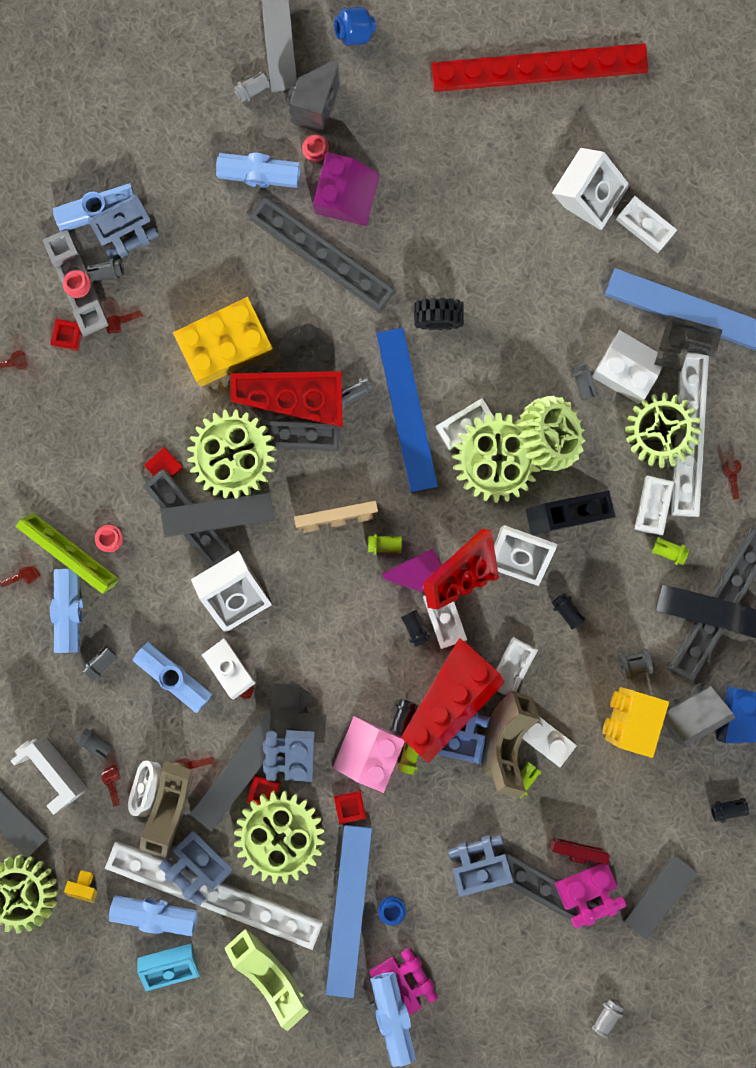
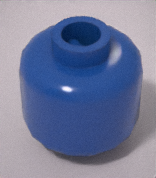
M364 7L344 8L334 20L336 38L347 46L368 43L372 33H375L376 30L374 17L370 16L368 10Z

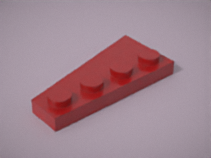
M341 371L230 374L232 403L343 428Z
M481 529L423 582V591L428 608L438 610L458 600L459 595H468L472 592L473 588L483 587L487 585V581L499 579L492 530Z

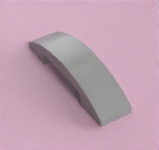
M262 0L271 92L288 91L291 87H295L297 83L289 0Z
M68 229L42 240L62 284L66 274L71 271H82L88 276V271ZM92 282L89 292L81 298H73L67 294L73 308V314L83 336L109 326Z

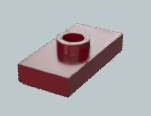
M555 837L551 838L549 846L551 851L569 856V860L572 862L585 864L586 860L608 865L610 855L603 848Z

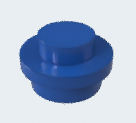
M390 896L381 901L378 914L382 922L394 926L404 920L406 907L400 898Z

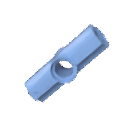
M219 153L216 163V176L219 179L243 181L253 187H256V184H258L261 188H266L269 185L298 188L300 163L274 160L270 156L261 153H250L248 156Z
M131 183L101 193L89 192L82 199L53 208V215L60 231L71 230L90 224L88 222L89 218L134 196L135 193ZM94 204H102L99 211L90 212Z
M54 569V599H52L50 604V618L54 624V653L80 652V623L83 620V613H80V609L83 608V601L80 598V576L71 569Z
M147 642L132 660L157 680L163 689L169 690L195 713H198L213 695L186 673L183 667L175 664L150 642ZM169 670H175L179 675V681L176 685H171L166 679V674Z
M117 895L113 897L109 912L110 922L138 926L139 930L147 933L158 934L165 931L186 936H192L194 933L198 910L171 906L164 900H160V903L155 902L156 899L153 898L138 900Z
M394 972L376 975L370 980L378 1009L376 1010L377 1023L382 1036L385 1038L389 1061L393 1067L411 1064V1062L416 1060L409 1032L411 1023L406 1005L401 999L397 977Z

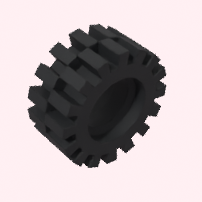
M430 298V300L422 299V301L418 300L414 303V326L423 330H452V328L458 329L464 325L463 301L454 300L453 298Z

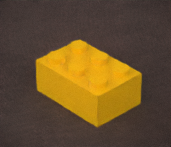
M248 297L173 332L189 368L200 387L274 352Z
M620 687L619 692L614 691L610 707L614 708L611 719L606 718L602 733L606 735L605 740L618 748L653 758L669 701Z

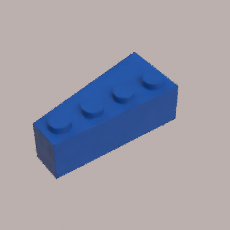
M728 686L724 703L736 718L719 728L717 741L723 743L756 742V692Z

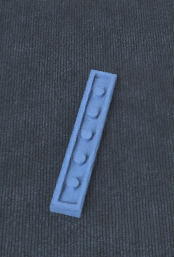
M616 268L613 270L604 296L756 350V319Z
M344 824L326 995L354 998L372 827Z

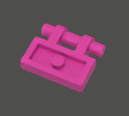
M600 863L554 883L565 910L573 907L577 908L579 915L571 918L575 929L583 925L589 927L595 924V920L606 915L608 917L614 916L618 913V910L626 907L623 897L620 896L612 900L608 893L618 888L609 865ZM598 897L601 905L589 909L586 902Z
M409 947L401 952L405 963L398 965L394 956L370 969L369 973L373 978L382 973L394 972L397 977L402 1002L405 1003L408 1014L411 1015L422 1008L417 997L425 995L428 1002L432 1003L438 999V995L434 990L435 984L432 979L427 978L421 967L423 963L419 956H415ZM412 972L418 983L412 988L404 976Z

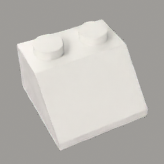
M580 148L552 194L564 208L602 230L630 184L605 152Z
M619 330L592 377L635 403L640 404L641 401L645 400L658 378L667 357Z
M239 551L191 579L200 601L224 633L272 605Z

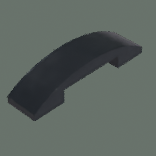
M661 585L655 608L656 612L699 622L756 639V609L704 594Z

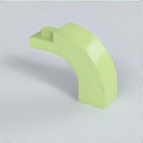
M245 929L224 948L233 967L248 977L265 996L283 1029L288 1031L309 1012L302 999L304 994L294 978L256 936Z

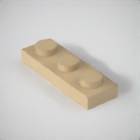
M376 501L295 516L294 520L297 529L303 528V533L320 530L319 525L330 523V528L346 525V520L357 518V522L373 520V514H378Z

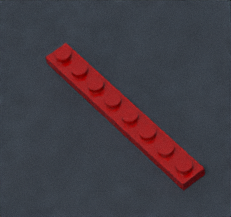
M646 43L431 63L434 92L647 73L649 70Z

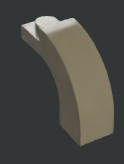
M511 691L503 698L490 716L489 726L485 728L483 735L486 736L481 763L483 774L494 778L498 793L519 798L526 792L517 762L519 744L524 734L540 718L533 697Z
M164 762L160 773L157 796L141 835L140 850L164 858L167 857L177 832L193 780L192 770L180 763Z

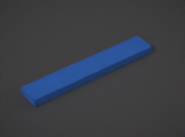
M398 328L376 333L410 491L414 493L437 488V480L404 329Z

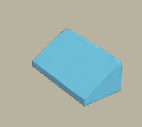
M191 943L138 958L137 973L145 991L200 977Z

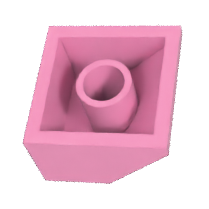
M354 716L333 768L358 783L384 793L405 741L398 734Z

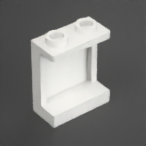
M35 738L30 742L26 741L14 751L17 756L11 760L13 765L31 759L59 793V796L47 805V808L53 815L67 807L88 789L47 738L41 740Z

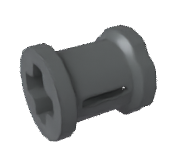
M643 649L641 653L634 655H619V663L624 679L630 678V675L642 672L653 673L652 660L647 649Z

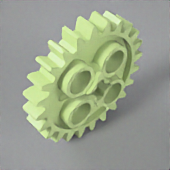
M228 410L223 411V418L217 413H213V422L203 419L206 427L204 429L200 427L195 428L200 434L199 437H190L196 443L195 447L187 448L188 451L194 452V456L187 459V461L196 464L190 472L200 474L195 480L197 483L206 481L204 490L209 491L214 487V496H219L222 490L225 499H229L232 492L235 498L241 497V491L246 496H251L250 487L261 490L258 482L260 480L264 482L269 481L264 475L265 472H274L268 466L269 462L277 461L276 458L270 456V453L276 451L277 448L268 445L274 437L271 435L265 436L264 434L269 428L267 426L258 428L261 420L255 418L250 422L251 414L247 412L242 418L239 410H235L232 417ZM243 429L245 439L241 443L236 444L234 434L236 431ZM218 440L220 449L216 454L212 455L209 451V445L211 442ZM250 444H254L252 449L234 454V460L225 458L213 466L210 465L212 460L228 456L230 449L240 451ZM252 454L255 457V465L251 469H247L244 465V460L248 455ZM227 465L230 468V476L222 480L219 472L223 466Z
M496 413L493 421L490 414H485L484 423L479 418H475L474 423L476 427L465 425L468 434H458L463 442L462 444L453 445L460 450L459 454L452 455V458L459 460V464L453 466V469L462 471L458 475L457 480H467L463 486L464 489L467 490L474 487L472 496L476 497L482 492V500L487 501L491 495L492 501L498 503L501 495L503 500L508 502L510 498L509 493L518 498L520 497L519 488L525 491L529 490L525 483L527 480L531 482L536 481L531 473L532 471L540 472V469L533 465L532 458H526L527 450L521 448L523 440L518 437L522 433V430L517 426L522 422L521 419H517L512 423V415H507L503 421L501 413ZM497 433L500 434V439H499V441H498V447H497V442H496V439H495V435H496ZM482 436H486L490 442L489 448L485 451H481L478 448V440ZM509 437L515 438L517 443L516 448L512 452L507 451L505 448V442ZM498 453L502 455V460H498L496 463L492 461L491 457ZM481 464H486L489 469L488 475L480 479L477 475V468ZM512 464L515 467L516 473L512 479H507L504 475V470L506 466ZM496 467H497L498 482H494V477H495V473H496Z
M284 790L281 798H278L275 791H272L269 800L264 794H261V804L252 800L250 804L253 810L244 808L242 811L247 819L239 818L237 820V823L243 827V829H236L234 831L235 835L241 837L240 840L234 843V846L243 848L237 857L246 856L247 860L243 867L253 865L254 868L251 875L254 876L259 871L262 872V881L268 875H271L272 882L275 884L278 876H282L286 884L291 874L297 881L299 880V870L305 874L309 873L307 863L316 866L317 861L313 855H322V850L316 847L325 843V839L318 837L319 834L325 831V828L316 826L322 820V817L312 816L316 810L315 806L308 810L305 808L308 799H304L301 803L297 802V793L291 799H287V791ZM279 810L286 811L289 815V821L284 824L277 822L275 812ZM264 817H267L270 820L272 826L278 834H281L282 832L286 834L284 842L287 844V846H289L290 849H292L296 853L295 857L291 856L289 850L281 840H278L277 842L274 840L276 834L274 830L267 823H265V821L263 820ZM256 828L264 829L267 833V839L264 841L256 840L253 836V830ZM298 832L303 833L307 838V842L304 845H296L292 840V835ZM275 850L281 851L285 856V860L281 863H276L272 861L270 853Z

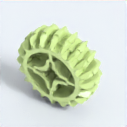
M663 393L662 401H658L656 394L651 395L653 403L648 404L646 399L641 401L644 407L643 410L634 406L633 411L638 417L628 416V421L635 425L625 428L627 433H634V435L629 436L626 440L628 443L637 442L632 446L631 451L636 453L642 450L638 456L640 461L650 456L648 465L653 466L655 460L659 459V467L664 468L665 459H669L671 467H674L676 465L674 457L678 456L680 461L685 462L684 451L691 455L694 454V450L689 444L699 445L700 440L693 437V435L702 434V429L693 426L701 423L700 417L690 418L696 413V409L693 407L687 411L685 410L689 404L688 400L685 399L678 405L679 396L676 394L671 402L668 401L667 393ZM662 410H672L681 415L684 420H667ZM654 412V425L641 432L644 420ZM660 418L666 428H671V431H667V443L661 433H656V430H660ZM687 428L683 442L673 449L672 437L676 433L681 432L682 429ZM647 439L649 441L658 440L663 444L665 452L652 450L643 441Z
M541 397L525 407V412L520 415L522 422L517 426L522 430V433L518 436L523 440L521 448L527 450L526 458H532L533 465L540 466L541 470L558 471L568 468L575 461L579 460V454L584 451L581 445L585 442V439L582 437V433L585 430L580 426V422L583 419L577 418V410L571 409V402H564L563 397Z
M18 855L15 860L8 857L4 860V864L0 862V892L6 898L5 905L0 900V926L3 923L5 924V932L11 931L13 927L16 934L21 933L24 927L28 932L32 931L35 925L41 926L44 923V918L51 916L52 912L49 908H54L57 904L54 899L50 898L58 894V890L50 889L57 882V879L52 878L48 880L47 876L52 872L51 869L42 872L40 869L43 867V861H39L34 866V857L32 856L28 857L25 863L22 855ZM10 873L27 875L21 882L5 878V875ZM34 882L36 883L39 890V901L37 900L38 897L33 893L32 890ZM24 886L21 893V899H18L15 903H13L17 898V890ZM16 907H22L26 910L28 908L31 909L33 913L16 915L12 911Z

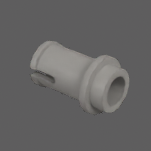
M261 71L243 83L237 82L234 92L241 103L244 101L249 102L252 96L268 89L270 85L266 76Z
M609 998L608 1002L604 1001V1009L596 1023L592 1026V1029L604 1038L609 1037V1033L618 1018L624 1016L622 1012L624 1007Z

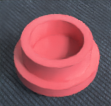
M311 135L304 140L302 151L307 160L321 162L325 159L326 152H329V144L323 136Z
M78 270L71 271L66 274L63 280V288L69 296L81 298L89 292L91 281L86 273Z
M104 525L96 532L95 543L104 552H114L121 547L123 534L116 526Z

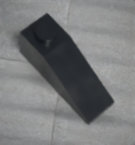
M610 491L543 503L525 509L530 532L533 536L616 517Z

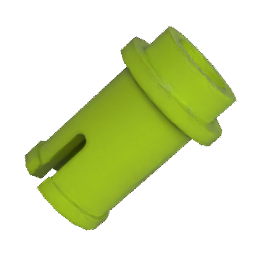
M374 533V536H368V552H373V555H376L377 552L401 554L402 536H377V533Z
M658 537L654 544L655 547L651 552L674 561L675 565H678V563L683 565L689 554V549H686L684 544L679 546Z
M406 742L404 743L400 763H396V765H399L397 771L414 775V771L418 770V767H416L418 754Z
M526 762V765L520 771L526 790L519 797L520 799L524 795H528L527 790L542 773L529 762Z

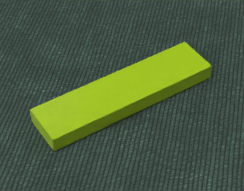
M35 513L20 519L15 526L100 593L104 594L118 582L117 576Z

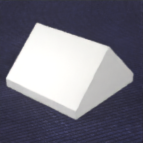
M504 525L500 529L494 546L498 572L539 586L557 548V544Z

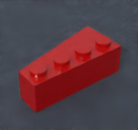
M459 637L401 738L428 764L502 687L505 681L501 674Z

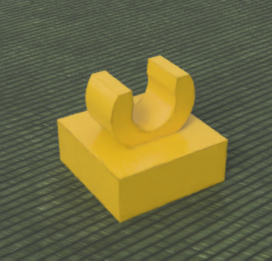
M81 870L77 883L67 881L64 893L69 897L94 903L97 891L95 888L90 887L94 875Z

